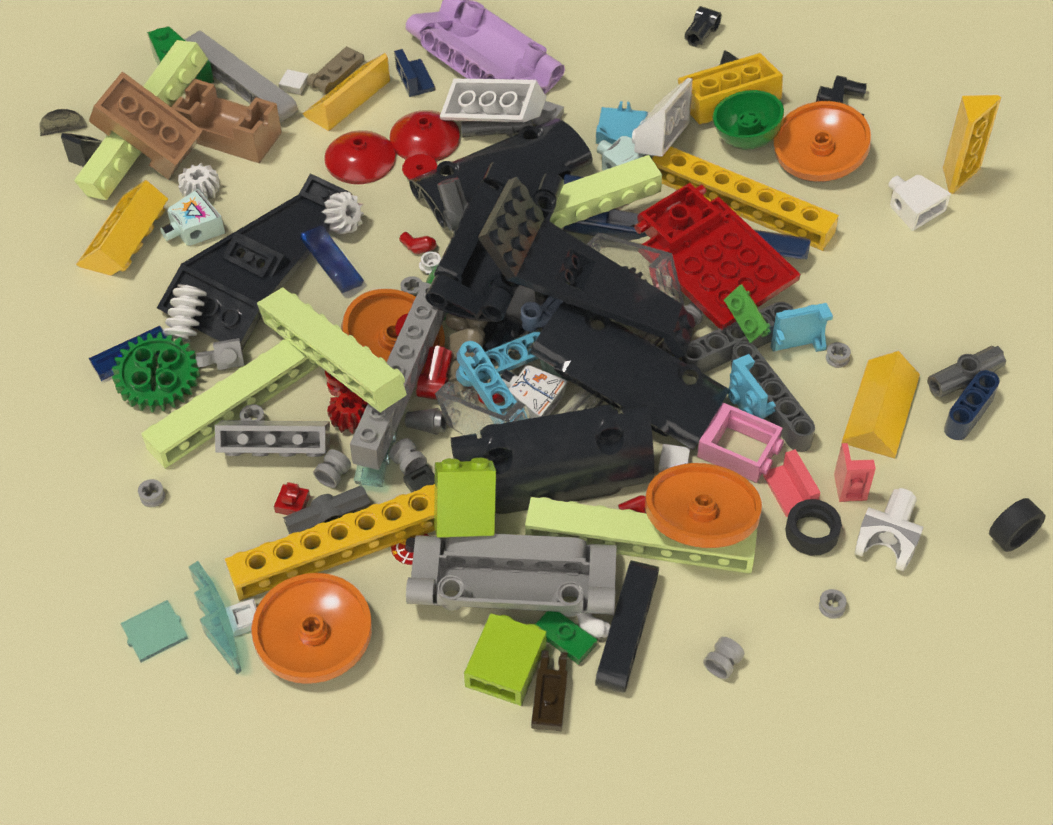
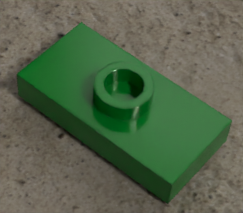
M547 611L535 624L546 631V642L560 652H567L568 658L578 665L597 645L596 638L560 612Z

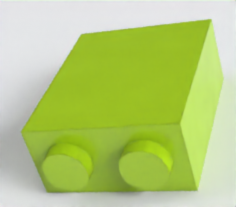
M448 458L442 460V462H435L434 528L437 537L494 536L496 470L492 461H488L485 458H473L471 461L460 462L457 459Z
M490 613L464 671L465 687L521 706L541 660L542 650L546 648V631L534 624L526 625L514 621L507 615Z

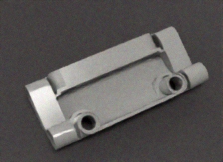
M494 534V536L442 538L416 535L411 577H408L406 586V603L443 606L450 611L458 610L461 607L553 611L560 612L568 617L576 616L579 613L614 615L617 545H586V541L573 537ZM448 591H459L457 595L452 597L445 595ZM572 596L576 597L577 600L575 602L568 603L565 602L563 598Z

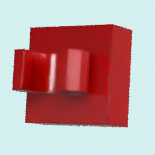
M287 482L286 485L283 484L274 504L275 513L290 515L306 508L310 498L309 489L299 488V484Z

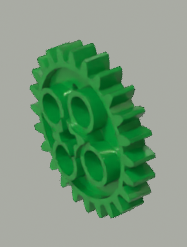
M161 332L158 333L157 338H153L148 333L147 340H143L138 336V344L135 345L132 342H128L130 349L120 350L122 357H115L117 366L112 367L114 373L112 379L117 393H120L123 401L128 400L131 407L138 403L140 411L149 406L151 412H154L156 406H160L161 410L165 411L166 404H170L171 407L175 408V400L178 399L184 403L183 394L192 395L190 386L195 387L198 385L196 378L200 377L198 369L200 367L197 365L196 353L194 350L191 351L189 343L183 344L181 337L174 341L172 335H168L164 339ZM157 353H159V357H158V360H157V361H158L159 368H157V362H156V355H157ZM156 375V383H157V386H156V390L153 391L154 386H155V380H154V377H153V376Z

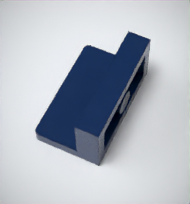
M403 49L394 51L396 70L409 97L435 90V86L422 59L408 61Z

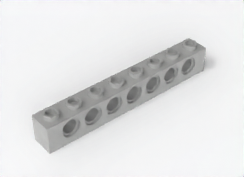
M422 282L387 360V364L391 368L398 369L403 374L407 395L382 412L377 411L370 404L367 405L350 442L353 464L376 470L380 469L427 360L429 349L433 346L446 316V312L433 307L426 301L425 296L431 285L429 283Z

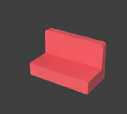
M848 443L841 444L834 472L839 502L867 501L876 470L874 460H851Z
M796 449L785 452L782 466L770 469L767 475H763L786 517H788L790 510L797 503L810 499L819 500L821 492Z

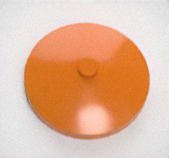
M833 101L813 102L791 111L784 117L782 126L774 137L775 155L780 165L795 177L816 182L835 180L850 174L865 161L871 147L870 127L864 116L851 106Z
M396 289L368 291L358 296L348 306L341 323V330L348 336L352 335L357 343L363 347L367 346L376 357H382L387 362L398 338L395 332L396 322L402 315L409 313L416 296ZM442 325L432 347H444L445 334ZM425 362V364H424V367H423L421 373H424V369H425L426 362Z
M687 463L670 467L652 479L646 491L645 510L654 527L672 540L694 547L719 548L736 544L749 537L755 531L760 521L762 502L756 488L740 474L718 465Z
M324 573L302 574L276 585L261 600L252 620V639L259 659L275 675L296 683H320L334 679L347 672L365 653L372 634L369 606L361 592L350 582Z

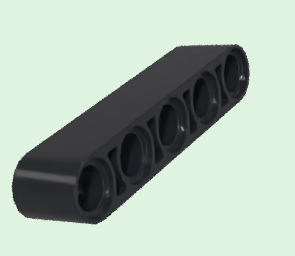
M633 560L630 561L597 670L595 686L625 693L657 583L658 566Z

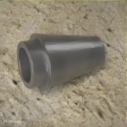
M439 408L407 412L405 424L407 428L437 435L439 432H445L447 414L445 411H440Z

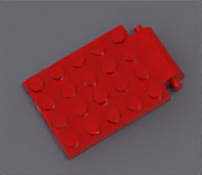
M688 183L639 213L637 216L638 224L634 228L638 234L645 232L651 238L641 244L640 251L719 329L723 330L736 321L724 299L739 285L742 284L745 290L751 293L750 297L758 308L798 282L801 274L719 196L709 201L703 196L706 193L704 185L701 184L695 188L691 183Z

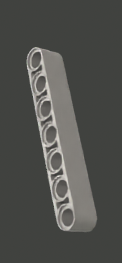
M197 31L185 39L189 42H197L210 61L213 77L249 104L252 103L255 97L277 103L280 123L298 112V106L289 94L202 31Z

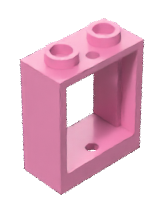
M722 403L699 440L697 457L730 469L757 483L762 474H768L773 462L771 459L773 454L778 455L784 443V440L781 439L783 428L731 405ZM727 427L767 444L758 462L717 445Z

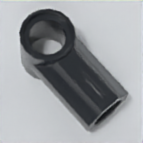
M699 6L692 24L685 32L684 39L693 47L702 45L711 31H717L722 13Z
M507 314L503 320L498 322L496 332L483 345L482 349L484 352L531 332L523 329L522 321ZM489 358L492 364L498 363L495 359Z

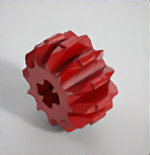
M348 388L346 393L338 391L337 397H330L327 413L333 427H338L341 433L349 429L351 434H353L368 403Z

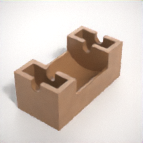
M123 71L94 105L89 119L91 124L109 136L112 132L116 133L152 159L149 166L168 180L196 146L203 130Z
M194 79L185 89V100L183 97H179L172 106L174 110L203 130L197 142L198 145L256 163L262 161L282 133L277 103L255 97L248 107L217 97L214 84Z

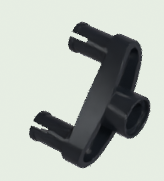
M837 75L832 88L820 86L816 102L833 101L843 103L844 94L864 98L867 83L848 80L847 77Z

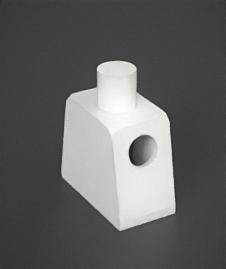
M897 175L888 184V187L893 190L890 202L891 208L912 231L942 214L947 209L951 193L921 175H916L907 181H904Z

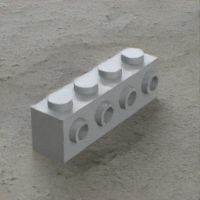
M221 420L215 425V453H225V456H240L241 453H252V456H268L269 453H279V456L291 457L295 456L296 453H306L308 457H320L330 449V421Z

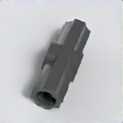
M457 177L437 184L445 208L443 211L444 218L449 230L453 234L468 205L460 180Z
M990 346L973 355H961L957 363L928 377L927 383L930 392L935 397H943L959 388L966 389L978 372L983 370L994 372L1004 367L1006 364L1004 352L999 346Z
M360 485L336 496L331 494L320 495L312 501L311 506L287 515L283 519L288 533L291 534L313 528L319 523L333 521L347 513L364 510L371 506L364 487Z

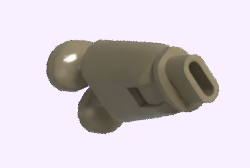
M447 313L445 323L449 328L456 331L450 334L449 350H452L453 355L448 371V384L451 386V396L460 397L469 393V387L460 384L456 378V371L460 366L457 361V352L461 345L467 341H474L483 348L485 338L483 330L488 322L465 319ZM466 352V353H465V356H466V357H469V356L474 357L475 354H474L473 352H472V353Z

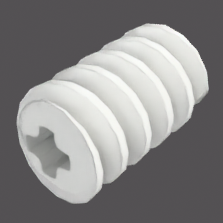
M178 284L179 288L173 289V295L177 298L170 300V304L175 308L168 309V314L173 318L166 319L165 324L170 328L163 329V334L165 336L172 335L173 339L181 337L182 341L192 342L188 337L197 336V332L192 330L191 326H199L200 324L193 317L202 316V312L195 308L196 306H204V302L199 300L198 296H206L207 293L193 286Z

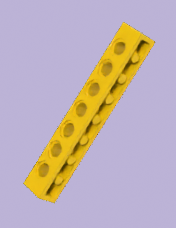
M670 146L662 157L654 156L652 158L662 174V184L676 190L688 183H691L695 188L702 184L706 188V193L703 196L709 201L719 196L740 217L781 234L810 239V246L821 251L825 249L836 232L839 215Z
M435 484L424 486L420 490L409 494L398 495L392 500L373 504L355 513H347L333 521L319 523L313 528L291 533L285 538L273 542H265L259 547L245 552H237L231 557L225 558L239 601L269 591L289 578L302 574L319 573L402 543L410 537L415 538L416 535L435 531Z

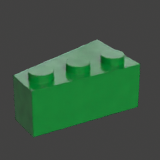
M169 26L147 32L157 65L161 63L177 40L186 41ZM207 60L195 79L207 83L214 82L209 60Z

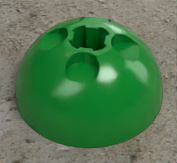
M759 90L741 91L728 96L716 106L713 112V122L719 136L729 145L739 149H756L766 145L778 134L784 119L782 102L773 94Z

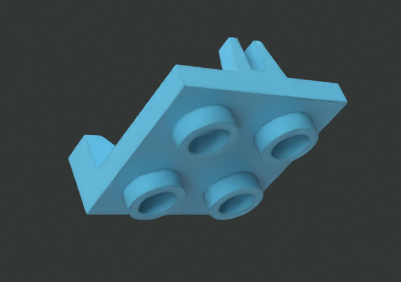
M620 101L618 108L602 107L599 124L596 129V144H599L602 140L613 144L621 136L632 138L633 130L647 117L648 111L632 110L630 102H627V109L622 108L623 101Z
M827 303L809 305L803 308L776 313L771 341L772 351L813 344L816 352L826 350L827 321L833 319Z
M750 354L733 360L728 397L740 410L764 419L775 412L774 407L776 405L773 401L767 403L768 395L749 371L755 361Z

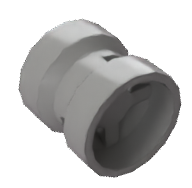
M408 438L398 441L390 449L389 457L394 463L400 464V470L404 475L419 469L427 463V458L420 451H416V445Z
M331 449L325 455L324 462L318 464L313 474L324 486L336 488L341 481V475L346 474L350 469L351 462L340 451Z
M720 637L714 646V652L708 653L703 663L711 674L721 679H727L733 672V665L738 664L745 653L736 641L728 637Z

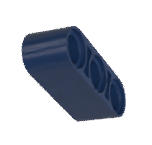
M983 370L978 372L949 411L944 426V432L949 438L962 440L968 436L993 402L1000 383L997 374L989 370Z

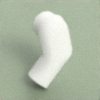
M592 613L577 614L580 628L595 638L608 637L610 630L608 622L593 617Z

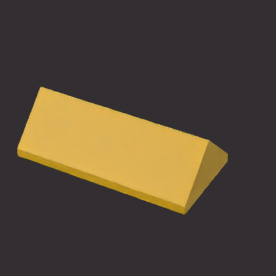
M386 53L363 64L303 112L304 117L328 131L334 128L390 82L388 56Z
M998 95L962 96L943 165L948 191L951 194L956 192L981 168L1001 101V97Z
M899 351L868 360L842 443H848L849 446L895 459L920 376L917 370Z

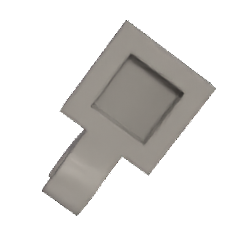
M545 101L540 117L533 119V124L537 126L554 118L560 119L564 114V106Z
M239 338L213 342L214 350L196 353L198 367L208 366L213 363H217L218 370L244 366Z

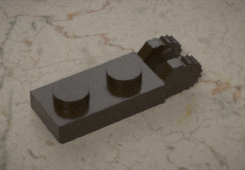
M542 650L540 668L537 670L531 729L562 731L568 671H566L567 652H561L559 656V670L548 669L550 664L549 651Z

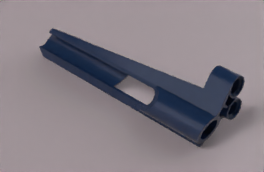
M566 174L564 184L584 177ZM611 209L608 212L597 214L561 228L566 232L620 241L636 240L648 236L645 232L638 234L635 228L632 227V225L638 224V213ZM755 230L781 256L797 259L808 258L810 239Z

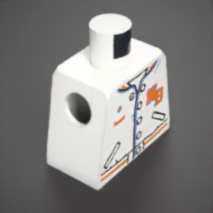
M526 366L519 376L508 370H505L501 375L502 380L527 419L550 415L564 397L568 382L532 366Z

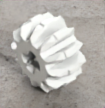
M202 163L198 166L191 164L190 169L183 168V173L178 175V187L182 196L186 197L199 189L207 199L215 198V194L219 192V176L216 170L212 169L211 165L204 167Z
M341 192L340 194H333L330 196V200L324 202L327 209L322 211V213L326 214L327 218L324 222L330 223V230L336 231L337 234H347L355 232L357 226L363 224L360 217L365 214L360 209L363 204L357 203L358 196L351 195L350 192Z

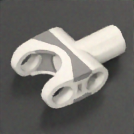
M903 488L894 489L884 512L868 507L858 535L855 549L856 555L863 556L864 552H867L874 545L887 546L895 553L896 569L904 572L914 555L923 530V526L909 522L917 501L916 496L911 491Z

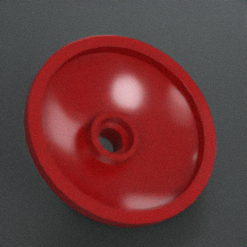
M432 110L415 111L403 116L393 125L390 131V142L395 149V153L405 160L416 154H425L434 158L435 161H440L456 150L460 141L459 128L454 120H441L440 112Z
M358 130L345 133L332 141L325 151L324 159L328 172L337 180L349 184H367L386 176L395 164L396 155L392 143L386 137L372 131Z

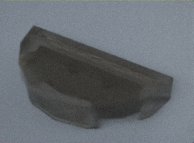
M57 109L48 112L42 117L39 123L40 136L87 128V124L83 116L76 111Z

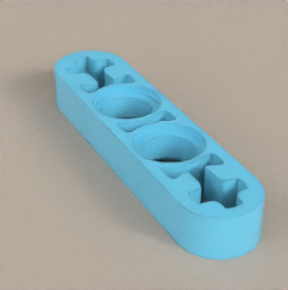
M541 332L530 333L485 352L488 358H493L498 362L499 366L496 370L499 375L503 374L505 370L510 371L539 359L532 355L530 350L527 351V348L536 341ZM516 349L520 353L521 359L513 360L510 358L508 350ZM459 366L456 371L458 382L463 386H473L467 375L464 374L462 367ZM478 372V378L481 382L491 379L487 372Z
M474 341L463 343L457 352V361L497 424L507 423L510 419H516L517 421L527 419L482 347ZM473 352L475 356L473 358L471 356L466 357L465 353ZM478 372H487L491 377V382H481L478 378ZM492 395H502L505 398V405H496L492 400ZM509 407L511 410L503 415L502 413Z

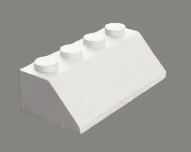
M687 78L655 105L654 109L648 113L640 125L633 130L632 143H635V153L662 157L690 122L692 78Z
M453 79L440 114V119L527 122L540 117L546 95L537 80Z

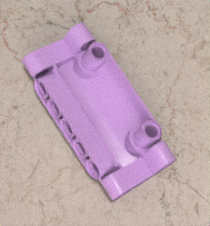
M443 0L439 12L414 14L406 22V31L419 39L424 49L467 79L537 80L544 94H546L562 78L565 72V66L548 55L546 47L535 42L476 1Z

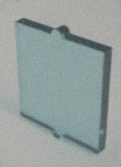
M168 600L120 623L128 638V646L133 647L140 662L188 639L180 624V616L174 613Z

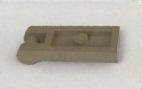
M346 46L316 74H310L307 79V85L314 89L319 88L320 92L327 94L365 62L364 54Z

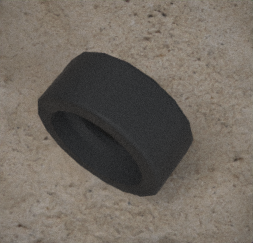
M1023 498L1013 503L998 516L989 530V535L1005 552L1013 551L1026 543L1040 529L1046 515L1029 498Z
M817 499L801 501L789 512L785 527L786 538L791 546L801 553L807 555L825 554L837 545L842 527L841 517L836 509L827 502ZM805 517L821 519L829 526V535L822 538L806 536L797 528V521Z

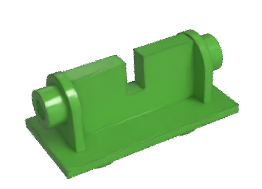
M741 284L724 301L748 341L752 343L760 335L765 337L770 334L769 328L771 326L769 323H766L762 314L757 310V306L750 297L751 293L746 291Z

